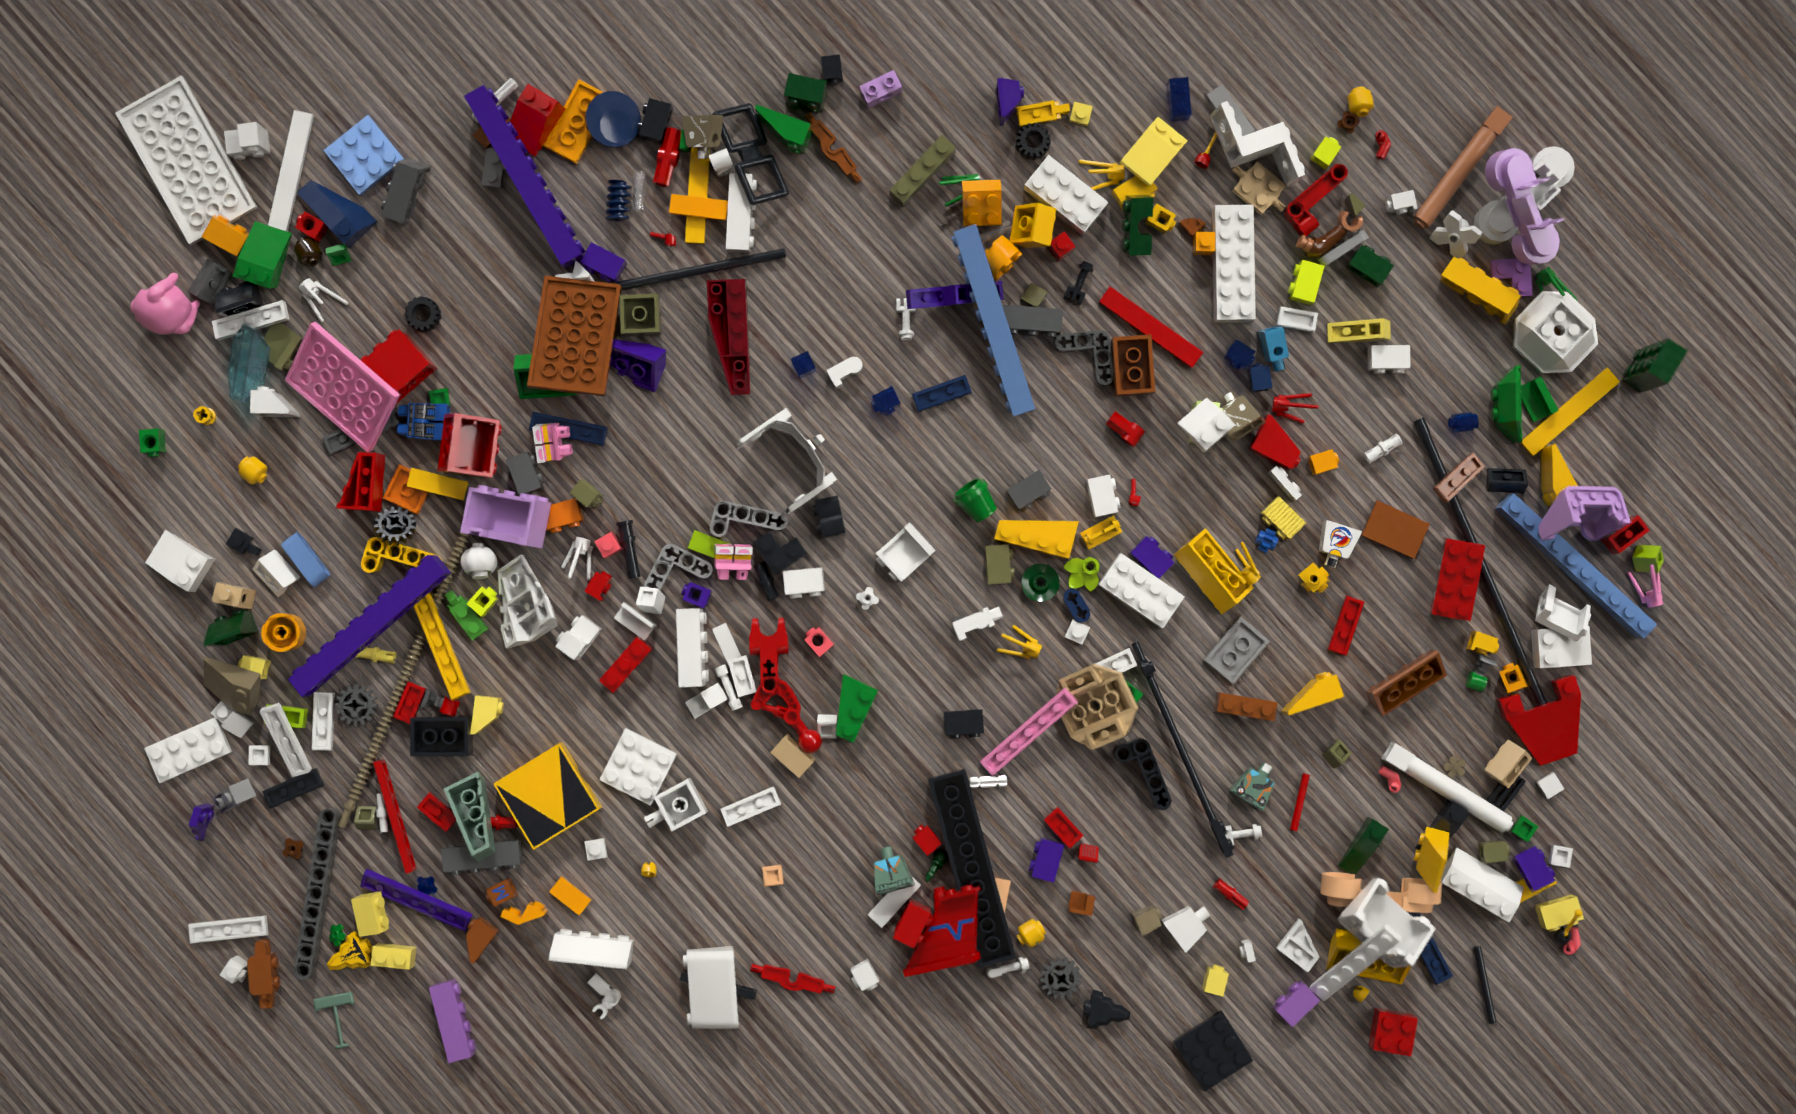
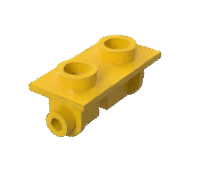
M1113 515L1081 532L1080 535L1088 550L1122 533L1120 523Z

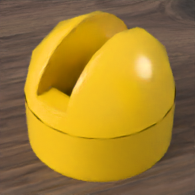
M645 862L641 868V875L645 877L656 876V865L653 862H650V864Z
M1357 986L1353 990V997L1362 1003L1370 991L1363 986Z

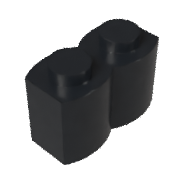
M838 495L815 500L816 505L812 506L814 516H818L820 523L816 524L818 535H822L824 539L846 534Z

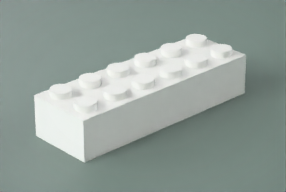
M1215 205L1212 209V232H1215V252L1213 253L1214 323H1252L1256 319L1254 205Z

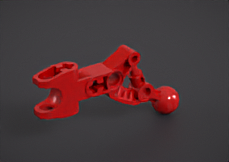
M752 618L749 652L750 655H760L761 683L751 702V707L754 710H764L773 713L774 717L783 719L786 723L791 724L799 735V748L807 754H813L821 748V735L813 729H808L804 724L800 714L801 705L796 694L786 681L779 678V655L789 654V637L785 618H778L777 631L771 636H765L761 633L758 618ZM768 660H771V663L775 664V666L771 668V674L775 673V677H764V673L769 674L768 668L765 667V664L768 663ZM768 679H772L775 682L773 690H768L765 687V682ZM780 695L787 703L788 708L779 705L775 707L766 703L772 696Z

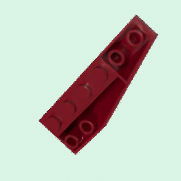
M707 280L708 320L731 395L751 394L747 280Z

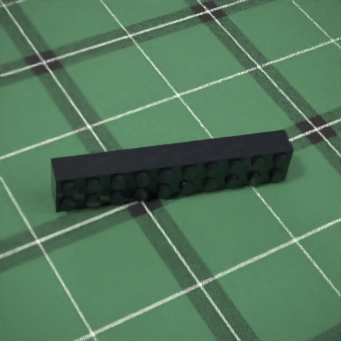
M963 768L930 777L928 782L957 889L960 891L961 887L971 884L972 887L980 886L981 889L978 891L976 951H979L981 956L977 960L978 967L982 968L1015 959V950L966 769Z

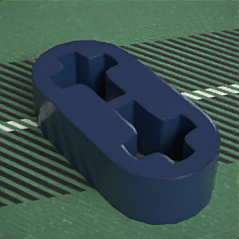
M1075 589L1066 590L1063 594V601L1071 615L1077 622H1086L1090 618V610L1082 596ZM1069 592L1077 595L1075 597L1076 605L1072 601H1067ZM1077 606H1079V608L1082 611H1086L1084 619H1082L1081 617L1078 618L1076 616L1078 614V610L1076 609Z

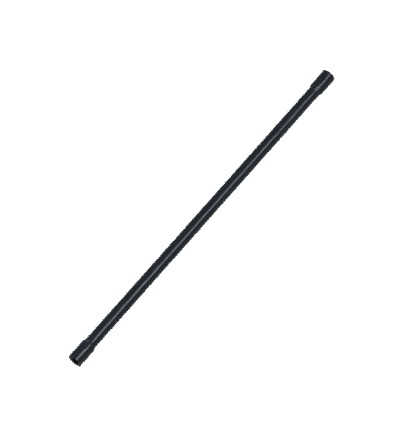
M1423 417L1413 423L1441 481L1447 475V471ZM1456 494L1449 501L1466 542L1477 543ZM1483 557L1481 577L1537 706L1546 704L1548 702L1543 695Z

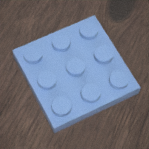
M369 115L324 149V152L360 196L389 174L397 161L405 160Z

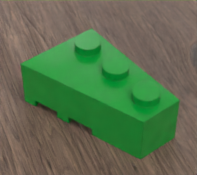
M843 674L836 735L854 743L878 689L846 674Z

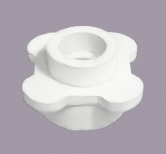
M867 587L864 592L856 595V599L860 600L864 610H868L871 605L879 602V598L874 595L871 587Z

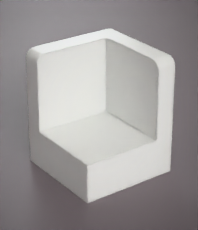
M640 586L636 605L643 612L661 614L665 595L657 588Z

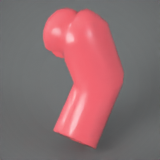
M1382 766L1379 774L1387 778L1389 790L1392 793L1399 792L1401 788L1399 774Z
M1571 927L1570 929L1572 934L1571 940L1563 946V952L1566 955H1573L1581 946L1578 927Z

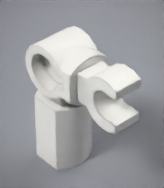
M595 973L587 984L600 996H604L601 1000L602 1003L596 1004L592 1010L595 1012L597 1009H602L603 1014L600 1016V1019H603L607 1015L608 1009H612L619 1002L621 994L617 989H610V985Z

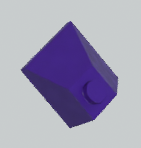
M997 78L996 96L1000 125H1004L1015 112L1016 107H1019L1021 104V98H1024L1023 86L1020 87L1018 80Z

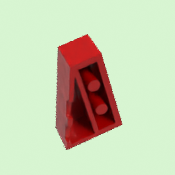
M371 452L357 453L349 473L350 478L347 485L343 488L340 502L337 503V509L381 512L386 455Z

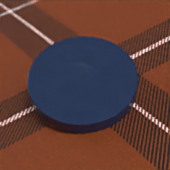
M607 91L597 95L589 103L585 113V125L590 136L600 145L609 148L622 147L630 143L638 134L637 129L641 121L640 111L636 103L626 94L617 91Z

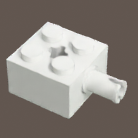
M688 778L656 795L654 799L659 810L645 816L644 819L646 822L654 819L647 823L649 828L665 820L671 831H674L706 814L708 810L691 778ZM679 799L681 802H685L684 809L682 807H677Z

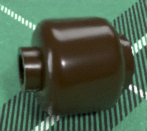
M304 237L299 239L294 246V253L301 265L312 267L317 265L322 258L323 253L315 239Z

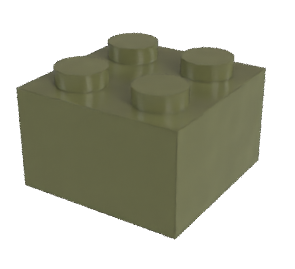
M658 293L619 295L621 334L624 337L662 335L661 299Z

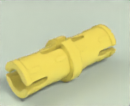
M366 647L356 655V658L394 664L396 652L380 650L379 647Z

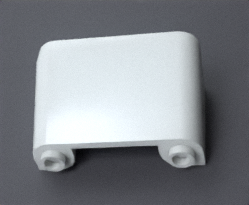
M1379 878L1372 879L1341 913L1338 920L1362 943L1387 924L1401 936V940L1379 958L1394 968L1413 966L1435 931V928L1427 918L1422 916L1412 917L1387 895L1389 888L1384 880Z
M733 946L687 950V955H683L684 967H688L691 1013L687 1014L688 1025H692V1029L739 1028Z

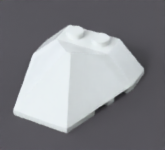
M524 555L517 556L498 570L499 595H502L503 606H500V613H503L504 624L501 625V633L506 648L535 641L558 626L553 607Z

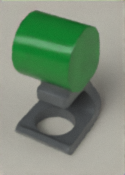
M1478 653L1475 657L1476 671H1470L1466 687L1482 693L1488 680L1485 676L1488 671L1486 668L1489 665L1496 666L1497 662Z

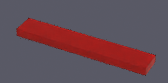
M1111 286L1098 302L1142 334H1151L1153 342L1190 368H1193L1203 354V351Z
M384 759L373 762L404 870L407 874L415 871L417 867L386 761Z

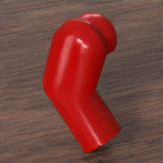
M1379 130L1375 134L1379 146L1376 157L1385 160L1391 147V141L1386 132Z

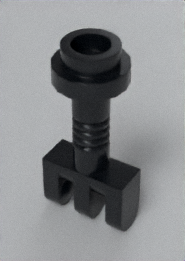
M1086 261L1079 264L1081 272L1074 288L1068 286L1063 297L1067 300L1069 293L1073 294L1070 301L1074 303L1076 296H1079L1077 304L1080 306L1086 294L1081 291L1088 272L1093 273L1094 270L1092 269L1093 264Z

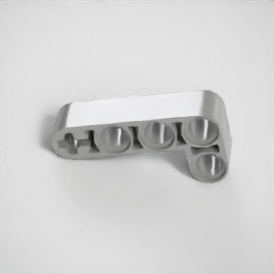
M720 501L714 507L710 531L718 538L725 537L728 534L731 521L783 531L788 527L789 521L782 513ZM721 505L728 506L729 511L726 515L719 514V507ZM740 509L747 510V517L745 519L738 518L737 513ZM759 513L766 515L764 523H757L756 516ZM770 514L773 515L772 519L779 520V517H782V520L785 522L784 525L781 524L780 527H777L776 523L771 522V526H768ZM719 523L723 524L724 532L716 534L715 526Z

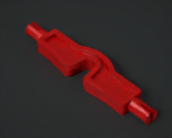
M752 963V968L750 969V972L761 974V978L779 982L781 986L792 991L804 989L819 994L822 991L834 994L836 987L825 984L824 979L813 977L804 972H799L796 981L791 982L789 980L791 972L789 968L764 964L763 967Z

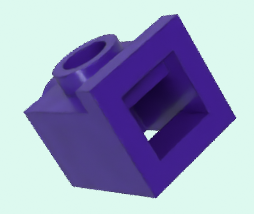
M689 582L688 585L685 584L681 595L684 597L682 600L706 608L712 590ZM695 591L700 593L698 598L693 597Z

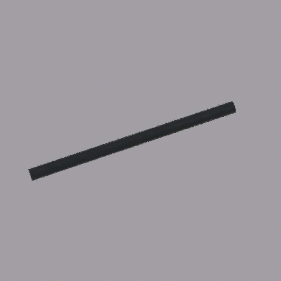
M785 248L618 281L616 284H621L622 291L786 258Z

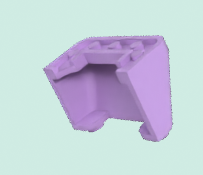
M1568 486L1559 493L1540 522L1538 530L1541 540H1551L1556 536V533L1569 526H1580L1583 537L1591 541H1598L1631 522L1623 496L1617 488Z

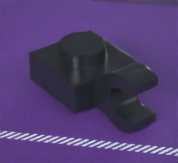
M238 528L234 529L226 542V545L241 554H245L248 551L253 555L259 556L262 551L261 548L251 543L254 539L252 536Z

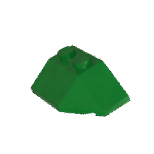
M1516 365L1493 386L1490 394L1491 401H1493L1491 419L1494 420V425L1512 443L1523 442L1521 365Z

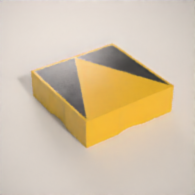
M563 742L558 743L493 784L533 850L602 808L591 787L582 778L577 764Z

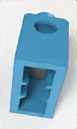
M1275 326L1257 331L1265 361L1272 362L1274 372L1286 369L1283 359L1289 357L1284 328Z

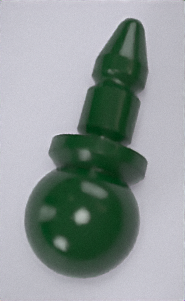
M939 849L935 851L933 859L930 861L932 865L926 874L925 882H929L934 877V874H936L938 868L942 869L943 864L948 861L949 856L945 850Z

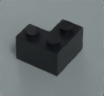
M770 532L754 542L775 575L808 555L797 537L782 547L779 546Z

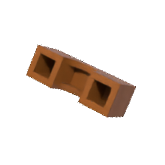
M1217 692L1214 711L1275 721L1278 702Z

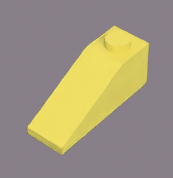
M1384 318L1327 323L1329 343L1391 340L1390 321Z

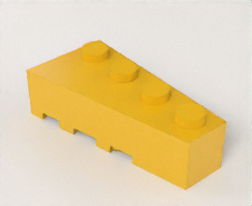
M1453 257L1441 274L1440 281L1460 295L1466 293L1467 298L1475 305L1482 304L1486 309L1485 312L1491 316L1493 314L1501 317L1500 322L1506 325L1519 305L1521 297L1519 292L1513 287L1508 288L1502 285L1499 279L1495 277L1490 278L1485 275L1486 273L1478 267L1473 268L1465 259Z
M999 520L994 540L1069 559L1079 521Z

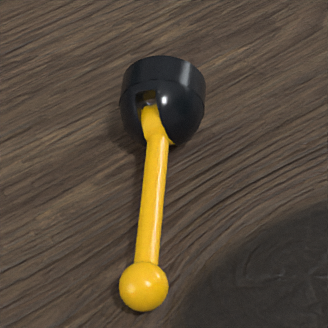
M1575 910V915L1566 929L1561 927L1554 934V939L1559 944L1566 945L1571 940L1572 934L1570 929L1577 918L1582 916L1581 910Z

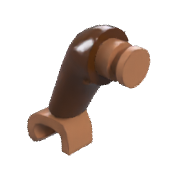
M1341 210L1337 218L1338 226L1336 225L1319 238L1313 237L1311 239L1301 235L1297 240L1296 247L1305 251V256L1318 258L1332 249L1347 234L1346 231L1360 229L1363 224V218L1358 216L1348 225L1346 218L1349 212Z

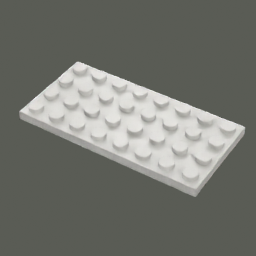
M182 75L115 113L189 245L192 246L204 239L201 236L214 215L218 216L220 214L228 218L229 223H232L258 208Z

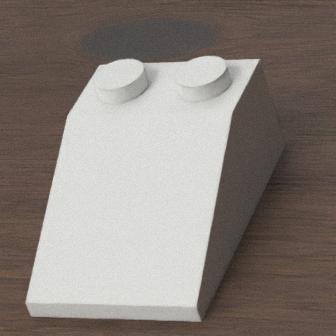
M165 530L145 563L187 592H196L215 559Z
M1590 628L1585 636H1581L1577 642L1552 629L1531 630L1533 668L1592 665Z

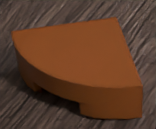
M1186 218L1179 222V225L1190 237L1206 224L1203 220L1196 218Z

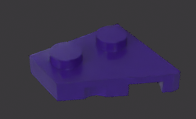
M206 803L194 806L189 827L192 834L196 835V840H204L208 824L214 817V805Z

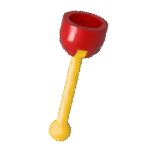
M1216 130L1205 153H1199L1194 160V164L1200 168L1207 169L1210 164L1211 158L1208 153L1218 136Z

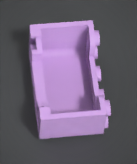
M477 485V488L469 487L460 532L543 548L551 503L548 502V498L520 493L519 497L515 496L516 492L504 490V493H499V489Z

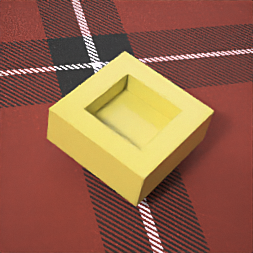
M1074 102L1069 122L1088 126L1093 106Z

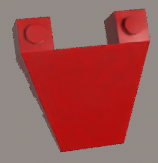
M1569 674L1551 680L1558 700L1528 710H1524L1520 696L1517 693L1496 699L1502 718L1508 723L1515 735L1522 741L1540 766L1578 754L1581 691L1575 675Z

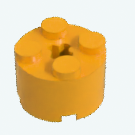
M1003 235L992 243L989 250L986 249L985 251L993 279L998 281L1003 276V271L1008 273L1014 266L1012 264L1013 261L1016 262L1023 255Z
M278 613L270 616L265 624H263L261 636L266 646L276 652H290L304 644L306 627L300 617L293 614ZM286 630V634L282 635L281 632Z

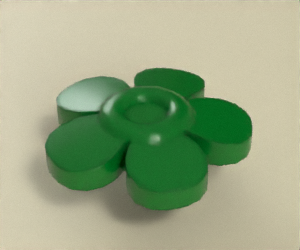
M342 924L332 925L330 928L332 934L329 935V940L335 946H340L341 941H344L346 937L345 933L342 932L344 929Z

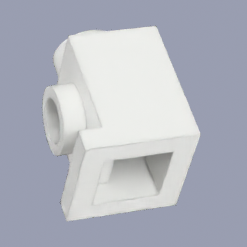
M1414 190L1392 194L1385 203L1387 212H1396L1397 215L1407 213L1408 209L1409 213L1418 209Z
M238 955L231 958L220 973V976L232 984L236 981L242 983L248 975L247 961Z

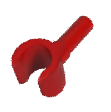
M650 232L651 237L665 239V245H676V237L672 234Z
M1131 479V494L1128 503L1137 507L1141 496L1135 495L1136 479Z

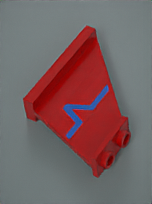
M971 884L961 887L960 891H955V888L943 891L944 895L938 897V901L941 902L933 915L930 925L924 932L920 945H917L906 968L903 969L904 977L970 964L981 958L979 951H976L978 891L981 890L980 886L972 887Z

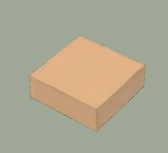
M782 864L762 867L764 887L784 884Z

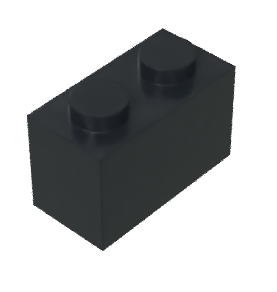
M649 98L648 103H645L643 107V122H639L637 129L641 139L663 144L666 128L669 126L673 111L672 104Z
M983 710L945 711V735H949V739L961 738V734H968L969 737H980V733H984Z

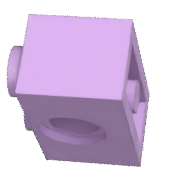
M894 70L859 86L860 93L868 109L902 93V85Z

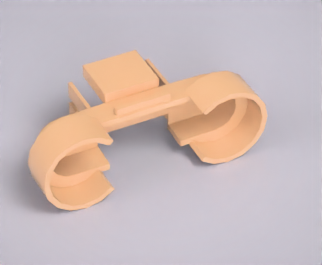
M1341 872L1322 873L1320 893L1327 896V904L1347 907L1363 890L1361 889V879H1355V874ZM1402 878L1401 892L1389 891L1387 895L1406 912L1431 913L1433 905L1441 904L1442 883L1440 882L1438 893H1433L1424 879Z

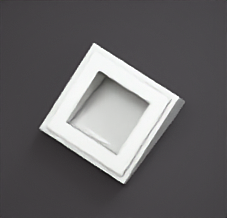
M819 714L817 718V732L821 735V738L836 739L837 715Z

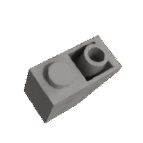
M245 779L213 796L214 805L222 814L249 801L256 794L249 779Z

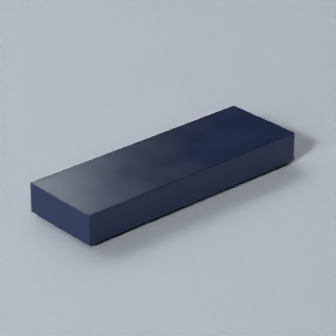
M966 375L913 393L912 397L917 411L921 412L971 394L972 391Z

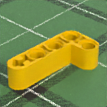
M373 537L366 544L361 560V568L367 573H378L383 567L385 558L417 567L421 564L420 560L427 555L436 554L399 544L397 546L400 550L399 555L394 557L392 549L397 546L395 542L390 546L387 540L382 543L381 538ZM377 541L381 543L379 551L374 550V544ZM413 552H416L418 555L416 562L410 560V555ZM373 559L376 564L374 569L370 570L368 562Z

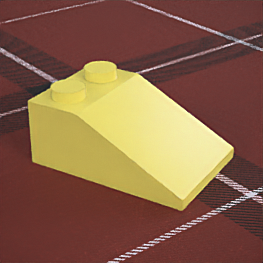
M1157 117L1120 163L1150 187L1181 151L1187 140Z

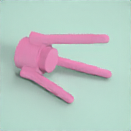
M1653 564L1650 565L1653 590L1647 591L1646 596H1644L1632 573H1627L1641 598L1642 604L1646 603L1648 608L1663 604L1660 575L1655 573Z

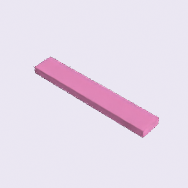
M1066 688L1062 689L987 754L980 763L991 776L995 775L1076 705L1078 701Z

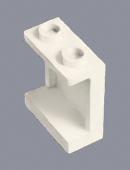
M909 522L895 537L876 552L878 556L876 560L882 567L886 565L891 570L888 574L895 581L899 579L902 582L935 552V549Z
M1549 584L1539 596L1535 621L1577 642L1581 636H1585L1589 631L1590 626H1588V622L1591 618V606L1586 604L1582 610H1579L1555 598L1556 587Z

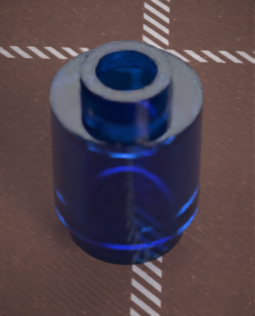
M1472 412L1452 414L1451 418L1448 419L1449 429H1452L1454 433L1473 431L1479 425L1477 414H1472Z

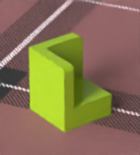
M1638 545L1632 556L1635 571L1650 572V565L1653 564L1655 573H1659L1664 562L1661 546Z

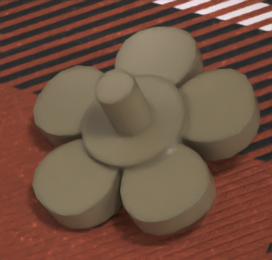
M1451 756L1449 758L1450 763H1444V769L1449 771V777L1455 778L1457 774L1459 776L1465 774V769L1462 768L1466 766L1464 759L1458 760L1456 756Z

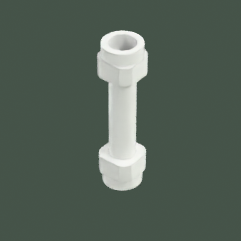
M726 665L715 668L716 674L721 678L730 702L728 703L732 711L743 707L740 698L737 699L727 675L729 672Z

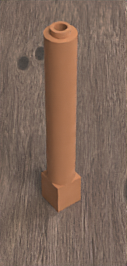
M1499 106L1491 111L1479 127V130L1413 216L1414 224L1417 227L1424 229L1431 226L1494 140L1513 118Z

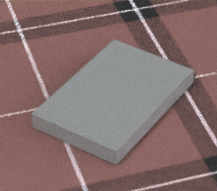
M1240 616L1203 661L1233 685L1270 641Z

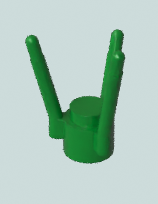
M978 174L942 177V180L946 181H940L939 185L962 183V181L980 180ZM962 195L945 203V207L962 200Z
M1550 267L1536 274L1538 279L1535 280V283L1538 286L1539 292L1544 291L1542 284L1546 287L1552 283L1562 296H1565V291L1577 301V298Z

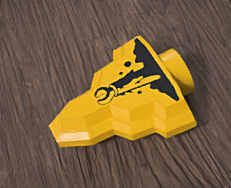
M354 931L346 936V941L340 945L339 952L332 955L326 965L329 970H341L345 967L351 969L357 967L367 968L371 966L370 953H372L373 946L367 938L362 940L359 934Z

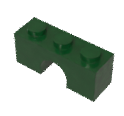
M1126 195L1125 201H1123L1125 220L1122 221L1124 239H1122L1121 247L1124 253L1129 256L1151 255L1152 236L1147 233H1139L1138 223L1144 217H1153L1154 197Z

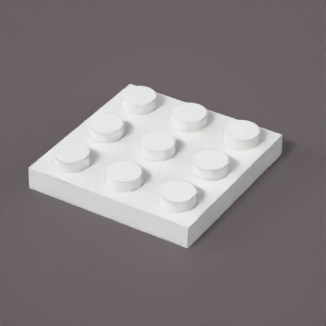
M625 728L599 780L651 806L677 753Z

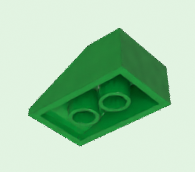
M759 105L755 106L756 114L760 121L789 148L790 152L805 154L812 135L810 123Z
M255 221L237 259L233 277L269 289L277 288L292 233Z

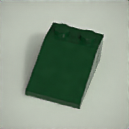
M239 609L232 612L230 617L221 616L214 619L215 623L208 626L203 644L205 647L225 646L258 633L259 631L251 611Z

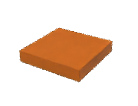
M399 464L383 499L419 515L429 492L407 487L411 469Z

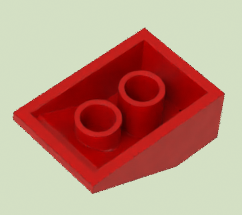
M527 84L517 100L510 120L518 133L516 139L520 138L528 153L536 157L566 109L556 99Z

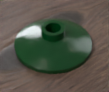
M1039 563L1026 569L1021 579V586L1028 598L1033 601L1044 602L1056 595L1060 586V580L1055 569L1047 564ZM1038 579L1043 580V586L1040 587L1036 584Z

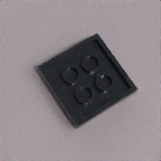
M1222 1010L1173 1040V1043L1204 1091L1209 1090L1254 1061Z

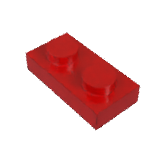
M408 681L393 717L410 724V717H416L427 688Z
M431 792L417 806L421 812L445 832H448L457 821L452 809Z
M1058 807L1043 819L1069 848L1084 836Z

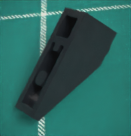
M1447 801L1430 825V828L1449 832L1450 839L1460 828L1469 813L1456 803ZM1417 844L1415 848L1420 850L1421 845Z

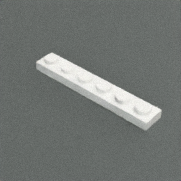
M1385 924L1313 982L1309 989L1322 1001L1327 1000L1400 942L1401 936Z

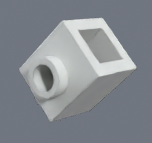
M868 958L851 968L854 976L851 979L856 988L860 987L862 991L865 989L870 991L878 986L879 977Z

